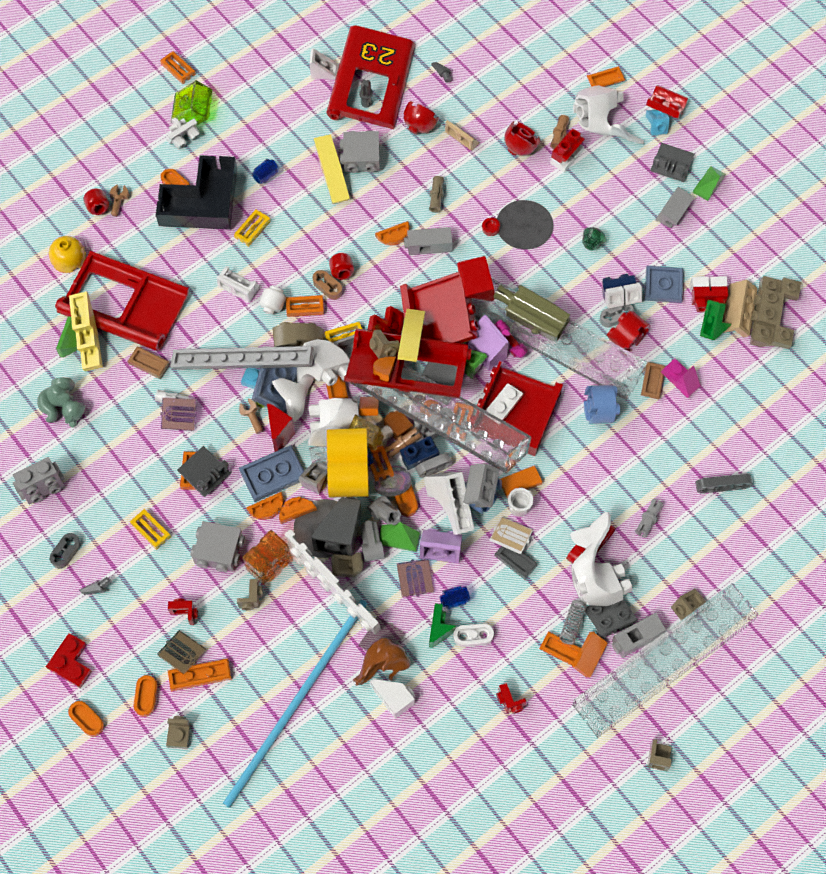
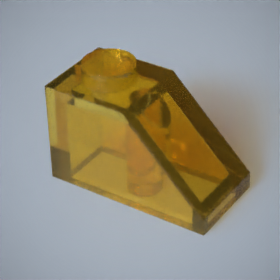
M355 414L349 429L367 428V448L376 451L377 446L382 444L383 432L378 426Z

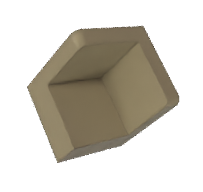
M653 739L650 744L647 767L667 772L671 767V747L657 744V739Z

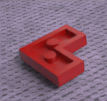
M389 306L386 308L384 319L375 314L370 316L368 330H381L385 333L401 335L404 313Z
M68 633L45 667L81 689L92 671L76 660L87 644Z

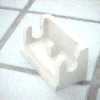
M226 266L216 278L218 287L250 303L259 290L260 285L256 281L250 282L233 273Z

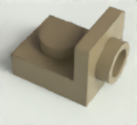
M693 589L680 596L671 606V609L682 622H685L691 615L705 608L707 602L696 589Z
M174 716L173 719L168 718L167 723L169 727L166 747L188 749L191 727L189 720H186V717Z

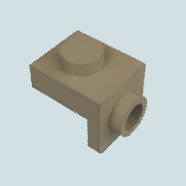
M374 330L373 336L370 339V348L378 359L397 356L400 343L398 341H388L381 330Z
M355 553L353 556L334 554L331 557L332 574L334 576L355 577L362 572L364 563L361 559V553Z
M258 579L249 580V598H237L238 607L242 608V610L251 611L254 608H259V597H263V587L259 585Z

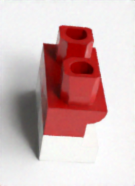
M575 129L570 130L552 151L550 164L564 173L584 151V146L581 144L585 139L581 137L580 132Z
M709 277L691 278L689 290L692 295V305H695L697 312H705L708 300L726 303L728 297L727 277H710V279Z

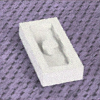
M507 383L487 408L485 414L501 424L523 397V393Z

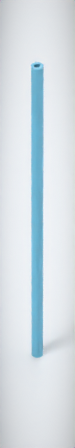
M362 599L359 601V603L365 608L367 602ZM350 615L224 800L223 804L230 808L358 619L357 617L354 619Z

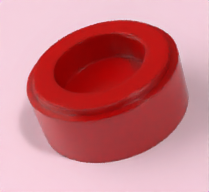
M493 217L485 219L482 223L483 233L487 236L497 235L500 231L499 221Z

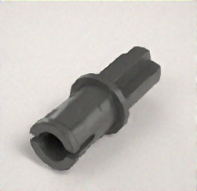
M363 79L359 95L361 97V105L368 108L369 105H372L371 97L373 96L370 80Z

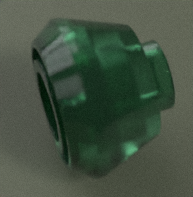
M596 227L584 229L582 243L586 249L597 250L606 242L605 234Z

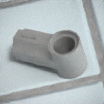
M382 495L367 506L369 512L376 520L381 519L388 525H396L400 522V511L391 504L385 495Z
M366 521L360 524L364 561L384 559L377 523Z

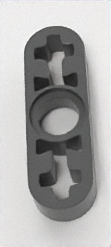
M750 474L702 478L695 482L697 493L700 494L743 490L753 485Z

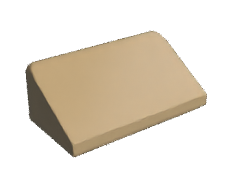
M446 121L445 132L471 151L479 145L480 142L454 123Z

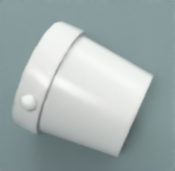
M516 488L510 492L507 502L512 515L523 517L528 513L533 504L531 491L525 488Z

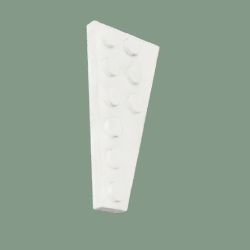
M291 529L288 530L284 535L291 549L289 551L293 555L294 561L299 566L303 564L307 569L306 572L313 579L316 577L320 581V586L326 592L330 590L334 594V600L339 605L344 604L347 607L346 611L354 619L356 617L362 621L360 625L367 632L370 630L374 634L379 632L381 628L377 620L360 603L358 605L355 604L356 600L348 590L343 591L339 580L317 557H312V553L304 543L299 545L295 533Z

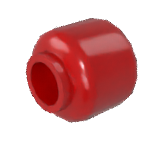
M94 188L85 193L83 201L90 214L101 215L108 210L109 200L103 190Z
M337 253L330 258L329 267L334 278L345 280L352 276L354 265L350 255Z

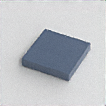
M647 265L645 300L682 303L683 268Z

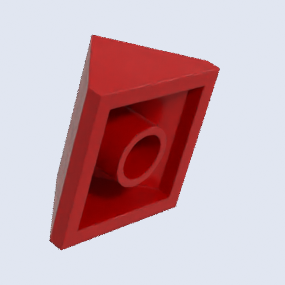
M486 256L458 262L457 265L465 296L494 301V286Z
M267 404L272 442L276 452L283 449L294 436L293 418L274 405Z

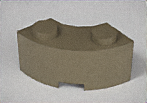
M282 322L278 326L272 327L274 347L303 346L304 343L316 339L325 340L324 329L316 326L315 323Z

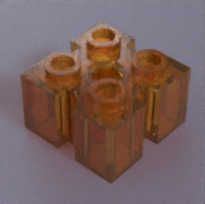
M270 530L260 539L258 545L253 546L243 556L246 570L255 579H258L262 585L266 582H271L276 576L275 571L278 568L283 569L289 564L291 559L290 552H288L289 546L274 531Z

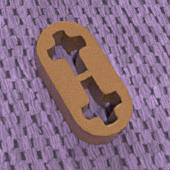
M318 270L313 274V285L325 296L332 300L339 299L342 296L341 284L326 271ZM324 277V282H323L322 280L318 281V279H317V278L322 279V278ZM330 287H331L333 290H335V289L337 288V292L333 291V292L331 293Z

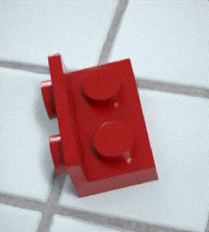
M657 85L653 95L648 98L646 106L678 119L683 114L688 98Z

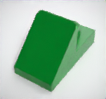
M714 300L707 301L700 332L701 337L716 340L732 325V323L722 321L726 304Z
M435 603L429 638L430 648H434L451 636L456 629L454 625L441 624L445 623L446 611H442L443 604Z

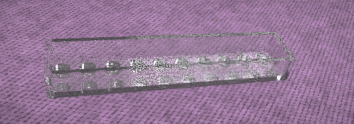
M492 278L494 293L498 291L497 288L500 285L504 286L506 289L514 293L516 292L512 288ZM472 298V303L476 309L474 314L476 319L480 320L486 315L493 324L503 320L510 327L509 332L518 342L523 343L527 347L597 385L616 386L617 396L626 401L646 370L648 363L646 360L571 320L556 343L539 334L531 333L532 330L507 317L505 308L508 305L497 299L486 301Z
M403 366L402 379L438 384L408 366ZM351 383L506 474L516 465V462H519L528 454L531 436L461 396L459 399Z
M731 583L574 699L572 706L583 720L588 719L586 724L597 738L756 620L759 613L748 600L743 603L741 608L738 606L745 596L734 583Z

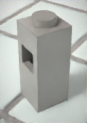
M451 227L407 230V237L404 238L405 249L408 248L409 255L452 252Z
M654 613L614 635L612 647L616 654H620L624 658L664 636L666 628L657 614Z

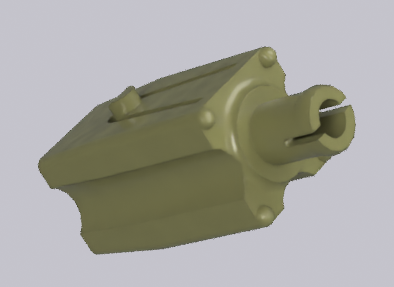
M502 285L497 288L498 291L495 292L493 297L508 305L505 308L507 317L532 330L531 333L539 334L557 343L570 321L569 313L522 285L518 286L519 290L515 293Z

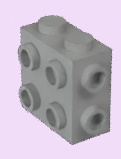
M379 131L343 132V139H340V150H343V154H340V165H344V172L380 171Z
M49 457L12 474L15 479L13 485L22 500L26 499L29 505L38 503L44 497L56 494L64 488L62 480L65 478L56 461L52 463Z
M202 521L201 527H198L196 531V545L192 546L190 554L196 566L204 569L212 567L216 568L219 572H233L234 566H238L239 548L243 547L245 541L241 528Z

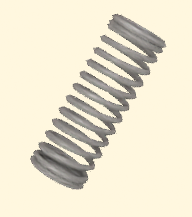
M573 600L559 637L565 644L575 643L587 608L586 603L581 600ZM574 604H581V605H583L585 608H583V607H581V606H578V605H574ZM562 636L569 640H573V642L565 640Z

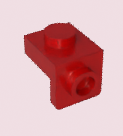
M182 598L168 601L170 615H188L189 624L194 625V619H198V608L194 606L193 601H186Z
M507 683L499 685L496 697L499 704L504 705L506 713L512 712V714L523 711V707L527 704L526 698L514 702Z

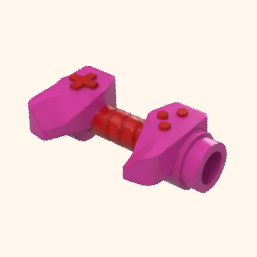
M503 320L497 321L494 325L512 346L508 351L514 357L523 358L528 349L523 343L517 342L509 332L510 327Z

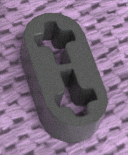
M65 534L51 552L49 559L55 568L62 569L66 567L78 551L80 540L76 534ZM73 540L75 544L68 546L67 541ZM62 556L63 561L57 562L55 558Z

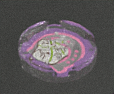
M391 466L394 473L393 477H390V475H387L386 479L380 477L379 481L376 482L373 477L375 491L380 495L388 497L397 496L407 491L411 486L412 479L410 472H407L406 468Z

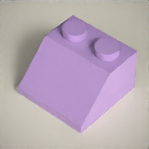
M484 315L478 321V338L469 340L466 344L469 349L487 355L482 366L491 370L498 365L499 361L503 362L507 359L509 342L491 320Z
M433 528L423 530L420 541V558L459 564L462 535L453 534V531H448L447 533L439 532V530Z

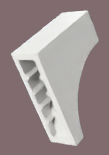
M444 472L425 476L424 481L427 495L435 498L441 504L449 518L453 534L458 535L474 530L470 506L463 503L466 492L463 473Z

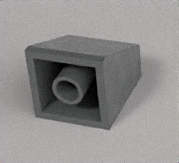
M341 497L312 534L314 551L333 555L353 556L362 517L360 500L355 497Z

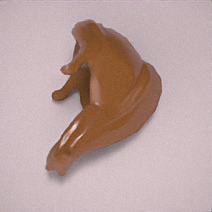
M381 638L375 641L366 651L360 674L353 679V682L356 683V686L366 683L376 674L378 669L383 672L392 670L393 672L389 675V680L391 681L399 671H404L410 667L411 660L401 645L393 643L391 639Z

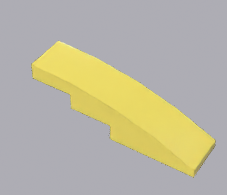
M331 134L314 138L320 166L332 204L350 200Z
M86 291L70 295L72 330L76 332L77 350L81 352L82 369L86 372L102 368L99 338L89 294Z
M406 310L398 352L399 360L417 362L425 311Z

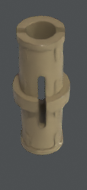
M434 176L432 190L429 194L431 197L429 211L433 213L441 211V199L444 197V178L441 176Z

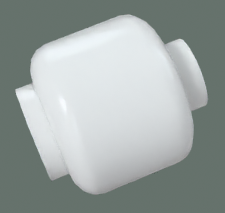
M270 286L263 290L259 304L264 308V312L271 315L274 312H281L286 300L282 289Z

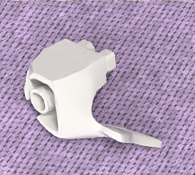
M598 85L585 88L577 93L573 104V112L577 114L580 120L578 123L583 129L595 134L614 135L631 142L644 143L642 139L628 133L622 125L613 124L610 126L607 121L609 111L617 107V103L623 102V91Z
M316 339L303 344V346H312L314 348L312 367H297V383L283 378L272 381L276 390L284 398L287 413L293 418V422L302 416L306 393L315 379L319 382L324 381L328 386L334 385L337 382V376H340L344 381L350 359L341 348L330 341Z
M332 398L320 400L319 404L309 406L310 418L320 417V421L310 422L311 435L308 445L327 446V429L360 428L358 404L355 399Z
M608 512L599 516L589 527L576 530L570 534L575 544L586 549L571 565L573 585L579 599L589 606L612 605L622 601L623 595L632 592V584L629 579L618 581L619 578L625 576L622 564L611 566L610 562L595 563L598 547L611 525V517Z

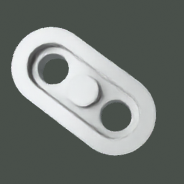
M488 624L462 625L455 629L453 640L460 647L488 645L493 640L494 631ZM485 633L487 637L481 638L480 634ZM466 635L467 639L461 640L460 636Z

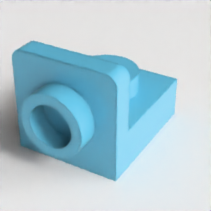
M646 110V118L651 123V135L667 134L669 116L658 110Z
M246 368L241 385L254 389L260 369Z

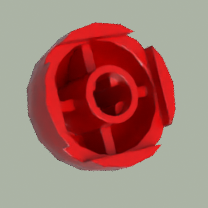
M409 101L404 110L403 117L405 124L409 127L408 130L416 135L418 132L423 134L433 130L439 117L434 118V112L420 104L413 106V102Z
M513 121L504 135L508 151L512 155L526 156L531 154L540 144L539 136L536 139L534 136L535 132L530 127L520 122L516 125L514 124L515 121Z

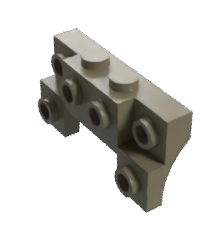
M767 276L761 278L758 294L754 298V305L756 307L751 316L753 325L750 345L791 348L794 330L780 326L784 299L798 300L801 282L785 277L782 280Z

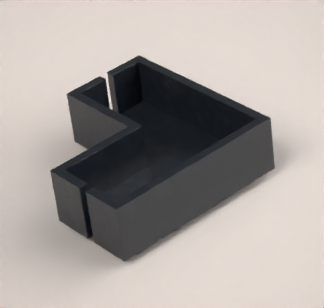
M200 155L196 186L160 184L159 201H157L155 214L158 226L230 230L237 177L236 158L219 156L221 169H218L216 156Z

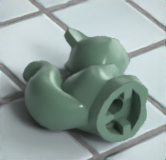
M55 378L51 381V386L39 394L37 405L43 414L48 415L46 422L53 423L57 420L56 406L62 407L65 423L69 424L72 428L75 427L77 420L82 417L85 405L74 401L73 396L70 394V391L75 387V382L71 378Z

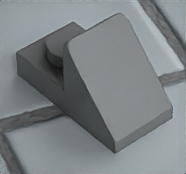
M314 460L299 477L302 487L319 494L323 481L327 478V464Z

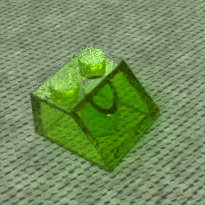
M195 80L175 93L171 120L176 118L179 121L184 118L187 123L194 118L197 125L208 120L213 90Z

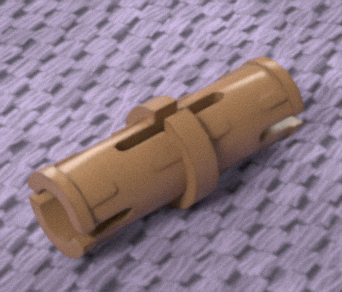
M566 115L558 117L557 126L553 129V139L550 144L552 149L567 134L566 129L570 119Z
M414 427L404 436H399L397 441L384 448L386 453L394 449L387 455L393 458V456L400 452V449L422 438L421 432L413 436L420 430Z

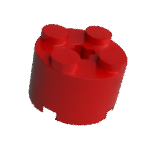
M629 311L627 314L624 312L618 318L619 324L615 328H611L607 333L609 340L626 354L633 351L630 348L632 345H639L649 331L647 328L651 327L648 322L634 311Z

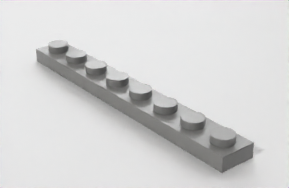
M312 346L178 349L173 350L170 367L173 370L312 367L314 348Z

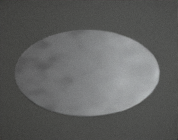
M518 200L509 203L497 216V220L500 223L499 236L505 243L517 249L537 248L543 245L553 232V219L545 207L534 201Z
M321 499L313 501L317 508L316 511L295 519L293 530L298 544L304 543L312 553V556L329 558L333 554L313 550L311 537L337 501Z

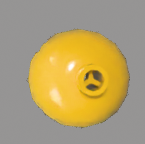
M72 236L58 237L49 247L48 255L50 262L57 271L62 273H71L74 269H80L86 259L84 246L77 238Z

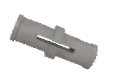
M652 499L647 511L642 514V520L638 528L635 530V533L639 536L643 533V538L647 537L650 528L656 523V517L663 507V503L659 500L656 504L657 499Z

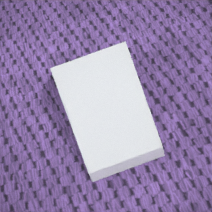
M311 49V79L335 80L339 64L316 49Z

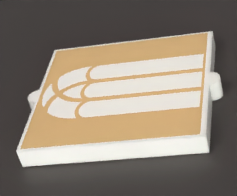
M501 517L497 526H494V532L489 541L522 554L525 546L529 544V538L533 530Z

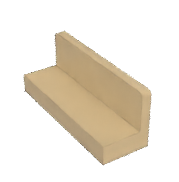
M748 280L731 283L728 286V297L722 321L732 323V325L723 333L736 331L742 337L750 336L751 316L754 311V298L758 288Z

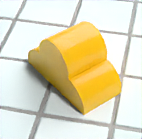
M367 428L327 429L329 498L369 496Z

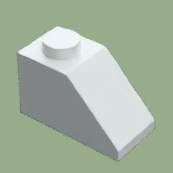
M376 679L370 681L371 688L395 719L415 705V694L409 686L406 688L403 683Z

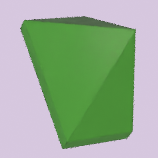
M710 166L693 190V193L708 201L726 174Z
M70 316L67 318L56 347L59 356L62 358L77 351L76 332L72 330Z
M472 350L470 360H466L465 374L473 379L487 358V355Z
M401 522L396 525L387 524L381 526L379 540L382 542V546L416 552L420 532Z

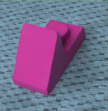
M676 358L661 371L687 398L701 386L695 367L692 366L687 370Z

